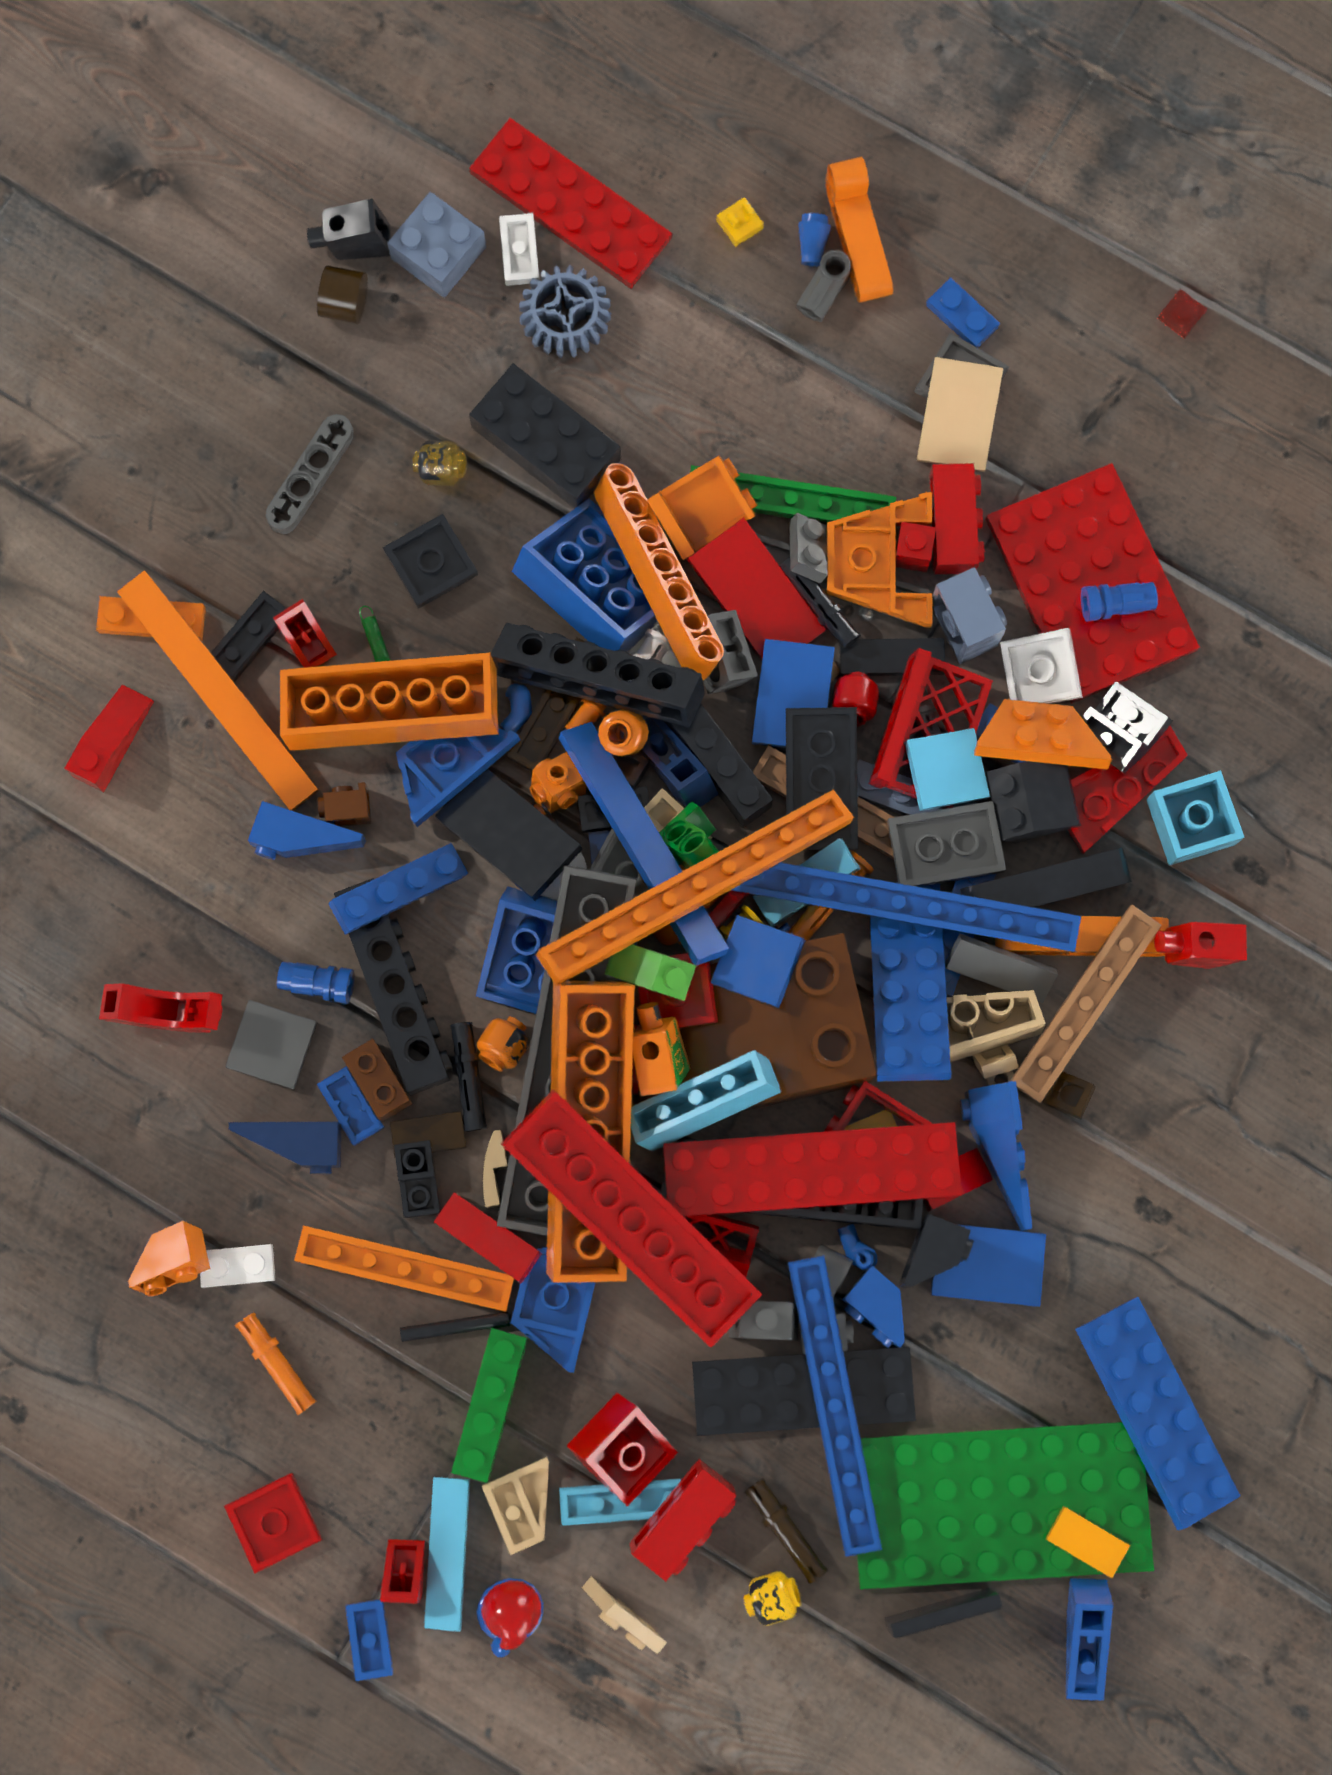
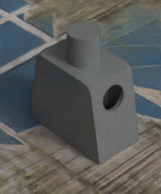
M756 1301L729 1329V1338L798 1341L796 1303Z

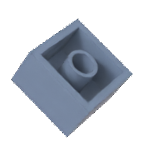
M432 192L427 194L387 242L391 259L443 298L447 296L486 248L484 231Z
M975 567L936 584L932 595V609L959 664L997 648L1007 625L1004 612L1000 606H994L989 596L992 594L986 577L984 575L979 576Z

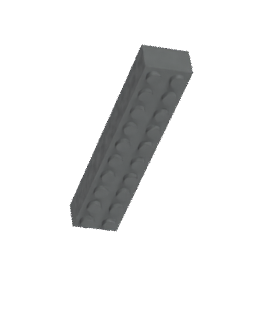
M565 865L550 944L633 899L637 878ZM608 957L567 981H618V978L605 974L610 959ZM546 970L543 976L515 1128L551 1092L553 980ZM510 1153L497 1226L547 1235L548 1189Z

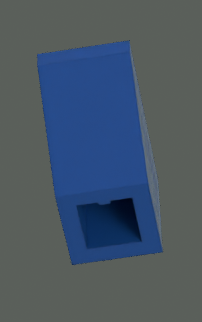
M871 1266L843 1297L842 1301L847 1304L844 1311L859 1324L865 1320L875 1328L872 1335L885 1347L889 1348L893 1344L896 1348H900L905 1342L900 1289L874 1266Z

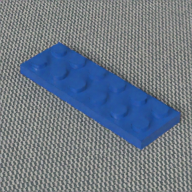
M940 883L922 886V888L940 891ZM870 915L877 1082L951 1080L943 929Z
M1139 1297L1133 1298L1076 1328L1075 1330L1176 1529H1185L1241 1497Z

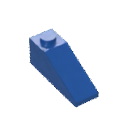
M262 801L248 842L252 847L256 848L255 854L275 860L276 855L290 858L364 847L366 839L361 833Z
M1070 1578L1067 1605L1066 1699L1104 1701L1113 1602L1106 1579Z

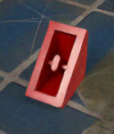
M303 599L273 617L280 633L303 668L318 667L337 655Z
M388 1539L380 1602L419 1603L422 1600L425 1540Z

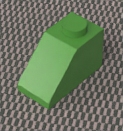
M632 944L610 956L605 974L685 1001L696 965Z

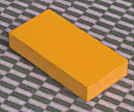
M1064 1506L1046 1537V1540L1110 1578H1113L1130 1545Z

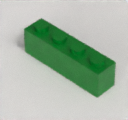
M491 1328L451 1473L485 1483L489 1482L529 1338Z

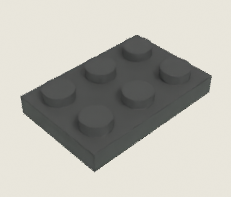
M993 801L888 818L887 820L899 884L922 887L1004 873L1006 871Z

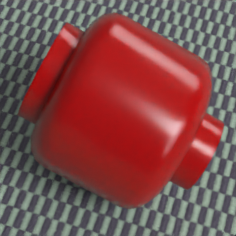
M851 672L836 681L831 706L857 707V726H862L867 721L873 719L877 713L878 685L865 673Z

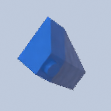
M1016 1081L970 1089L964 1093L965 1099H960L962 1120H968L969 1129L1020 1231L1032 1229L1028 1184L1026 1178H1021L1020 1171L1025 1169V1150L1022 1149L1021 1142H1016V1135H1019V1130H1022Z

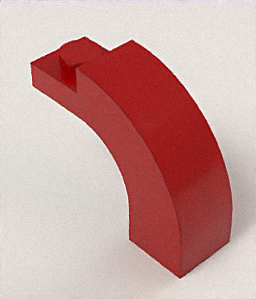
M123 983L104 984L99 1020L162 1030L210 1033L211 1030H218V1023L222 1017L221 1002L223 994L214 992H170Z

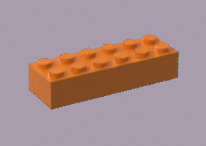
M490 653L280 670V736L290 751L498 734L497 668Z

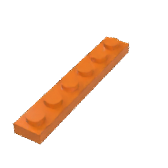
M304 1225L294 1259L296 1262L507 1312L515 1280L508 1274Z

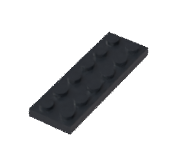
M910 1347L843 1352L858 1425L916 1421ZM806 1354L692 1362L697 1436L820 1428Z

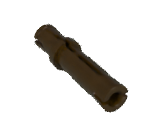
M764 1478L756 1482V1485L750 1486L745 1491V1494L749 1496L763 1516L762 1523L765 1527L770 1526L806 1577L807 1582L811 1584L817 1580V1576L821 1578L828 1569L820 1561L787 1514L789 1512L787 1506L779 1503L765 1483Z

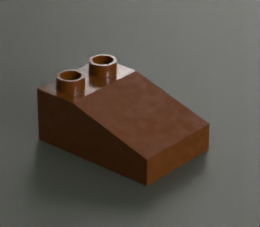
M844 933L805 941L780 1008L713 985L718 1023L679 1029L691 1068L681 1084L754 1050L770 1060L781 1093L742 1111L852 1088L853 1084L861 1086L864 1081L871 1083L877 1075ZM718 963L710 964L711 977H713ZM633 984L634 1007L639 1025L640 1020L637 1012V1007L641 1005L638 985Z

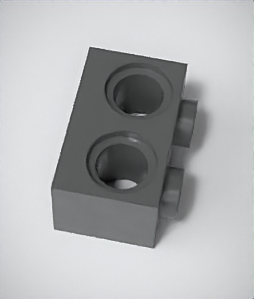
M736 610L709 614L707 616L724 648L723 657L709 677L703 680L707 694L737 689L758 675Z

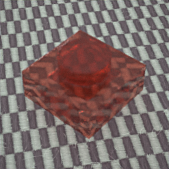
M1180 288L1157 319L1185 339L1204 316L1207 308Z

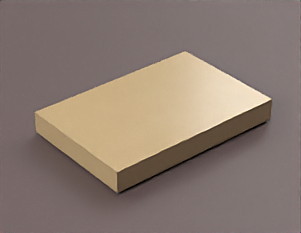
M935 357L917 461L932 464L974 463L975 471L985 472L1003 374L1002 367Z

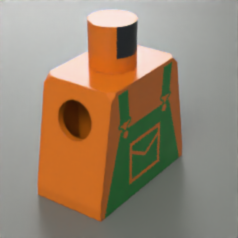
M657 1002L640 1005L637 1007L640 1024L633 1032V1058L641 1096L675 1091L691 1069L675 1017L662 1019Z

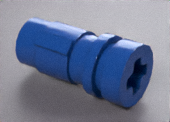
M1153 582L1119 584L1114 587L1101 584L1098 588L1095 585L1084 586L1081 590V608L1083 617L1087 622L1100 620L1101 617L1102 619H1110L1112 615L1142 613L1143 611L1155 610L1157 608V590Z
M283 961L278 971L277 989L307 996H322L324 1001L330 1002L334 998L336 1003L348 1004L353 993L355 973L353 969L341 967L338 970L336 966L331 965L328 968H321L317 965Z

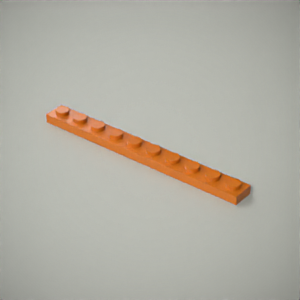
M833 789L538 950L536 957L555 985L558 986L851 824L854 816Z

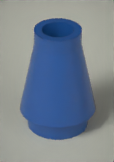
M805 213L802 215V221L798 223L802 255L801 264L820 266L832 227L829 224V217L827 215L819 213Z

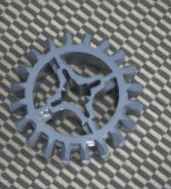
M556 265L554 267V275L550 276L548 272L543 270L541 272L542 281L532 278L530 281L532 289H524L522 293L525 301H520L519 310L523 312L519 318L520 324L526 326L524 328L525 336H533L532 344L535 348L544 344V353L547 355L555 348L559 358L563 357L564 350H570V355L575 358L577 356L576 348L580 347L582 351L588 353L590 351L588 342L596 345L600 343L599 334L607 333L608 326L605 323L611 321V312L608 311L611 307V302L609 298H604L606 288L604 286L597 287L598 278L596 276L586 280L587 272L584 268L576 275L571 265L567 267V273H561L560 268ZM568 291L579 293L584 297H573ZM556 292V297L552 302L544 304V308H539L544 299ZM561 301H564L565 308L569 309V323L566 322L565 315L561 313ZM587 315H592L586 325L574 331V326L578 321L586 319ZM546 323L547 326H557L563 333L552 331L544 324Z

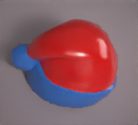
M507 1578L489 1586L479 1600L476 1611L477 1620L485 1634L493 1639L491 1649L495 1656L507 1657L511 1650H516L526 1638L533 1634L542 1620L543 1601L540 1593L531 1583L523 1579Z

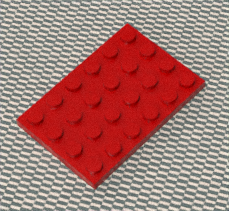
M1113 463L986 516L985 520L1038 634L1065 628L1071 630L1083 697L1070 700L1071 704L1112 687L1115 681L1120 684L1196 652L1200 648ZM1153 582L1155 584L1158 597L1155 610L1127 615L1116 614L1112 615L1110 619H1102L1101 617L1100 620L1088 622L1083 617L1081 590L1084 586L1095 585L1098 588L1101 584H1107L1109 587H1114L1119 584Z

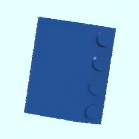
M590 498L523 545L512 569V572L588 642H592L599 647L627 652L645 636L647 629H652L658 621L600 507Z
M507 886L499 900L476 997L537 1014L545 968L536 955L538 950L550 944L557 900L540 896L534 901L522 890ZM640 940L634 943L633 945L639 946Z

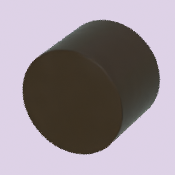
M326 265L318 290V316L359 324L367 296V273Z

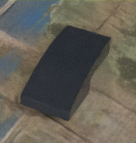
M431 1141L394 1145L403 1217L412 1218L439 1214L440 1205Z

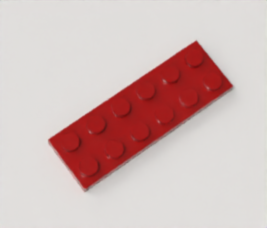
M512 118L508 119L469 167L472 176L525 214L533 213V218L536 222L630 289L633 288L672 239V232Z

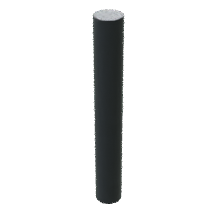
M507 1311L400 1327L401 1341L406 1342L510 1326L509 1313Z

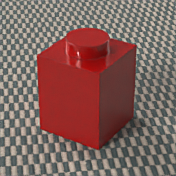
M901 522L896 543L897 568L927 572L931 561L936 527Z

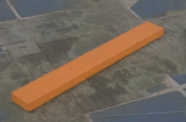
M144 570L117 591L287 808L294 811L317 793L319 789L150 575Z

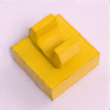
M745 197L719 213L716 217V221L735 247L761 231L764 227V223Z

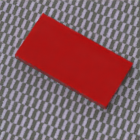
M744 517L687 559L725 612L736 610L745 639L761 662L765 639L808 644L826 630L824 626L820 625L816 615Z

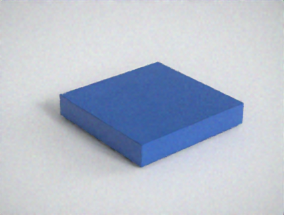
M736 915L726 941L729 949L726 955L720 957L710 983L780 1008L805 940L793 934Z

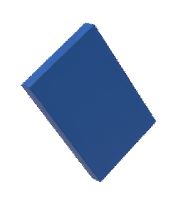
M765 639L752 744L786 748V708H828L835 647Z
M959 1225L971 1230L968 1237L974 1240L967 1261L963 1260V1262H959L958 1266L932 1277L931 1295L1040 1307L1046 1234Z

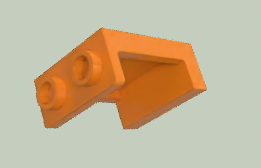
M718 455L647 499L683 560L707 545L743 517L747 521L756 515L753 508L758 505L748 488L741 491L736 483L735 478L740 475L730 458L723 461L721 456Z

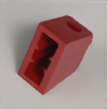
M1188 922L1166 928L1165 931H1158L1154 937V947L1157 952L1165 953V961L1170 965L1211 969L1247 960L1246 925Z

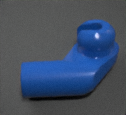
M854 1224L837 1230L846 1257L854 1260L852 1265L865 1271L871 1266H876L878 1258L875 1250L859 1240Z

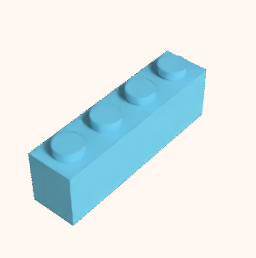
M754 1050L680 1084L675 1091L663 1092L631 1107V1130L636 1144L654 1151L663 1147L665 1143H672L781 1093L770 1060Z

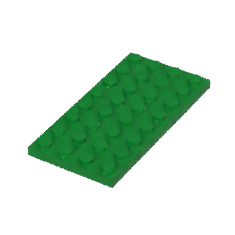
M1122 1422L860 1438L882 1550L857 1555L859 1589L1103 1574L1046 1540L1063 1506L1130 1545L1115 1573L1154 1571L1146 1469Z

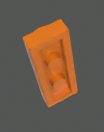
M99 597L96 625L98 633L152 637L122 598ZM170 601L202 641L206 611L204 603Z

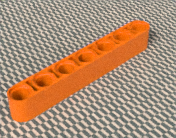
M613 463L607 467L594 490L595 499L681 667H688L697 673H701L702 680H705L723 657V645L634 473L626 465Z

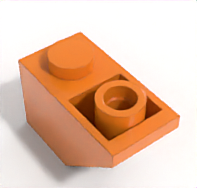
M181 1221L152 1234L128 1280L129 1288L144 1293L146 1296H157L165 1293L168 1287L177 1283L193 1281L198 1277L197 1274L210 1269L202 1229Z

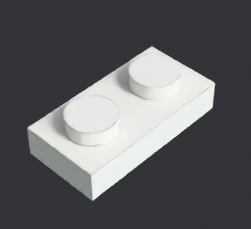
M533 213L499 216L506 286L530 284L532 278L539 280Z
M273 1245L207 1250L210 1269L200 1273L201 1288L276 1281Z

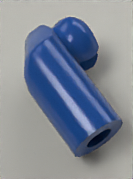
M514 683L506 690V697L510 701L511 713L499 725L502 730L507 732L509 730L517 732L532 714L529 690L524 685Z

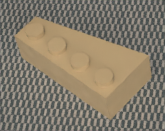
M1034 990L987 993L986 995L976 996L963 994L947 997L950 1062L1042 1034L1046 1023Z

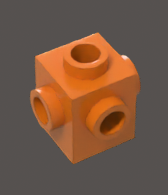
M565 752L552 760L550 758L544 759L535 766L534 770H532L530 792L539 805L543 803L549 812L552 813L559 808L567 809L578 800V796L585 795L586 783L568 753Z

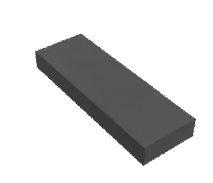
M959 934L945 961V966L948 970L1010 992L1034 990L1037 1001L1041 1003L1044 1002L1058 976L1057 968L963 934Z

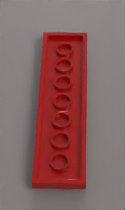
M554 1089L501 1143L508 1152L710 1348L763 1295Z
M955 1122L663 1144L667 1201L683 1217L962 1196Z

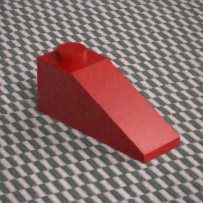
M122 684L81 737L64 769L72 777L104 793L154 700Z

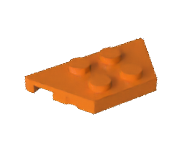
M1010 699L1003 700L977 741L974 750V756L1108 769L1112 760L1111 755L1073 706Z

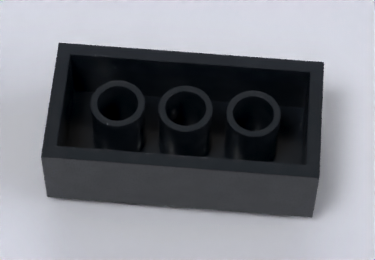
M514 363L469 414L473 430L574 509L593 494L607 467L621 461V446Z

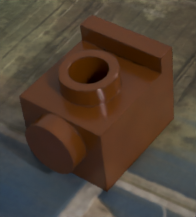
M358 783L359 790H353L352 786H337L332 788V792L323 793V797H318L317 800L319 817L325 818L326 822L337 826L371 824L369 789L366 783Z

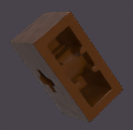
M373 1038L342 1056L349 1071L381 1122L386 1121L413 1104Z

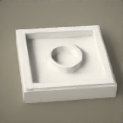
M1069 628L1000 642L1010 700L1054 704L1083 698L1072 635Z

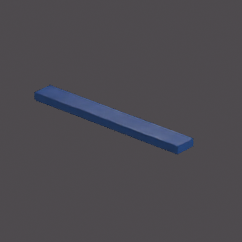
M589 722L561 731L559 736L560 742L648 889L650 890L681 873V868L612 754L607 752L601 745L598 731L593 723ZM703 905L670 923L694 965L697 966L726 955L729 948Z
M822 1255L788 1262L844 1554L848 1557L882 1550L825 1257Z

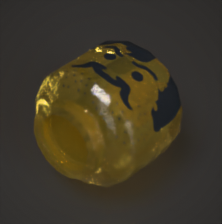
M427 440L422 444L419 452L414 453L413 470L415 473H419L421 481L426 485L453 486L458 482L459 478H463L465 475L466 455L453 441Z

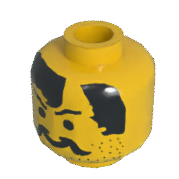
M777 1571L752 1579L749 1584V1594L744 1595V1603L750 1617L756 1616L762 1625L769 1626L794 1618L797 1607L801 1606V1598L795 1579L793 1577L788 1578L785 1573Z

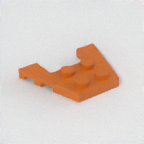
M925 492L919 494L918 497L906 501L899 500L880 509L867 510L828 522L826 593L923 627H931L932 593H896L895 526H901V522L931 526L932 492Z

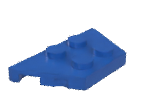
M498 728V734L409 741L398 750L396 756L403 777L402 782L408 798L411 820L416 827L420 826L520 742L519 735L514 731L509 730L507 732Z
M547 1247L539 1248L537 1250L542 1255L522 1284L520 1283L511 1323L564 1369L574 1373L596 1282L553 1283L546 1274Z

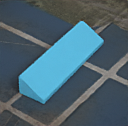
M433 1477L424 1628L459 1632L462 1629L470 1479Z

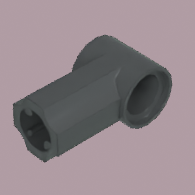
M831 250L822 257L820 267L796 305V308L804 316L813 321H823L841 289L848 284L851 263L849 257L844 252ZM832 265H837L844 272L838 276H833L826 269Z

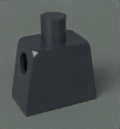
M373 199L325 209L322 212L323 226L307 229V239L310 248L328 247L338 260L390 256L387 243L391 239L390 223Z

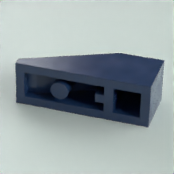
M642 715L648 727V739L640 752L645 758L650 759L652 768L685 808L689 803L693 802L702 807L716 797L719 793L708 770L663 720Z
M229 1122L230 1131L304 1168H310V1174H332V1168H341L342 1126L339 1122Z

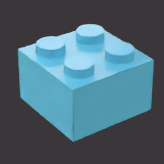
M1221 771L1153 791L1146 799L1169 866L1234 846L1244 838Z

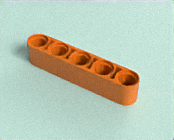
M1081 916L1075 952L995 938V946L1018 955L1095 956L1121 917ZM1151 917L1162 925L1158 931H1165L1166 928H1169L1168 918ZM1153 937L1140 957L1165 956V953L1155 950Z

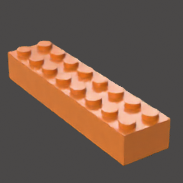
M565 981L556 986L553 982L551 1091L554 1089L630 1164L634 985L626 981ZM548 1190L546 1274L552 1282L627 1281V1266Z

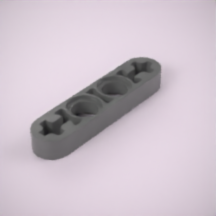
M333 414L323 421L268 505L266 519L274 532L287 534L298 526L353 440L354 431L349 419L345 416ZM342 425L345 435H337L334 438L332 445L336 450L333 451L328 446L332 439L330 429L332 427L338 429ZM316 452H324L329 456L328 463L322 468H315L310 464V458ZM296 481H307L310 484V490L306 495L298 497L291 492L292 485ZM288 497L293 503L287 511L290 520L288 522L282 520L278 524L275 513H283L286 510L288 503L284 498Z

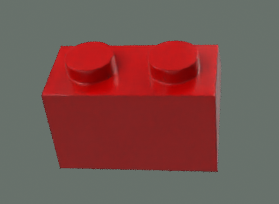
M616 1393L566 1445L579 1461L627 1507L678 1454L643 1412L619 1393Z

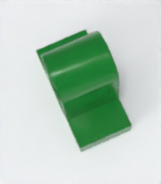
M693 802L689 803L659 832L678 865H683L686 869L719 852L708 838L716 828L701 808Z

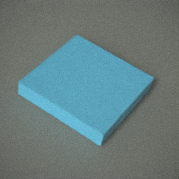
M974 728L910 739L904 742L920 811L978 801L990 797L981 756H974L977 744Z

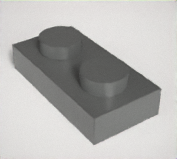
M796 513L789 521L791 571L821 583L828 575L826 525Z

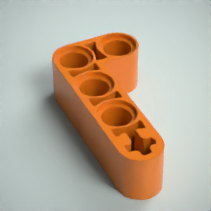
M861 156L828 164L825 180L826 192L842 250L850 259V278L856 298L861 303L890 296L893 294L892 278L867 194L869 178L865 161Z

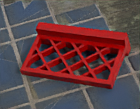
M918 648L909 656L868 782L869 785L879 789L886 787L916 799L914 784L909 786L896 781L900 767L909 764L908 759L902 761L904 753L907 755L904 742L909 740L910 735L921 731L923 737L931 736L927 727L940 721L943 722L948 733L955 732L949 717L962 711L970 724L968 729L974 728L975 733H977L993 682L991 679L931 657L932 652L922 648ZM934 668L944 672L950 685L935 691L929 679L931 669ZM966 682L981 686L978 699L967 703L959 685ZM926 688L928 695L923 697ZM952 689L961 707L946 713L937 695ZM931 699L940 717L925 723L919 712L920 703ZM975 706L974 712L972 713L970 707ZM916 720L918 727L912 729ZM954 805L945 806V807H940V808H942V809L953 808Z

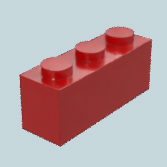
M974 463L932 464L929 484L930 492H932L931 526L936 527L933 544L934 575L960 574L974 567L977 570L979 562H984L985 557L984 542L978 541L977 530L982 529L983 526L982 508H976V496L981 495V476L975 475Z
M698 1459L629 1543L631 1554L665 1582L672 1574L678 1575L688 1563V1554L696 1545L698 1547L702 1546L708 1540L712 1533L711 1527L719 1517L725 1518L734 1508L737 1495L733 1485L701 1459Z

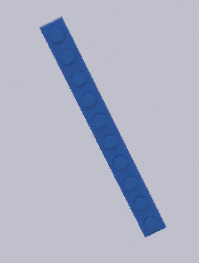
M782 862L731 889L733 891L1075 952L1081 916Z

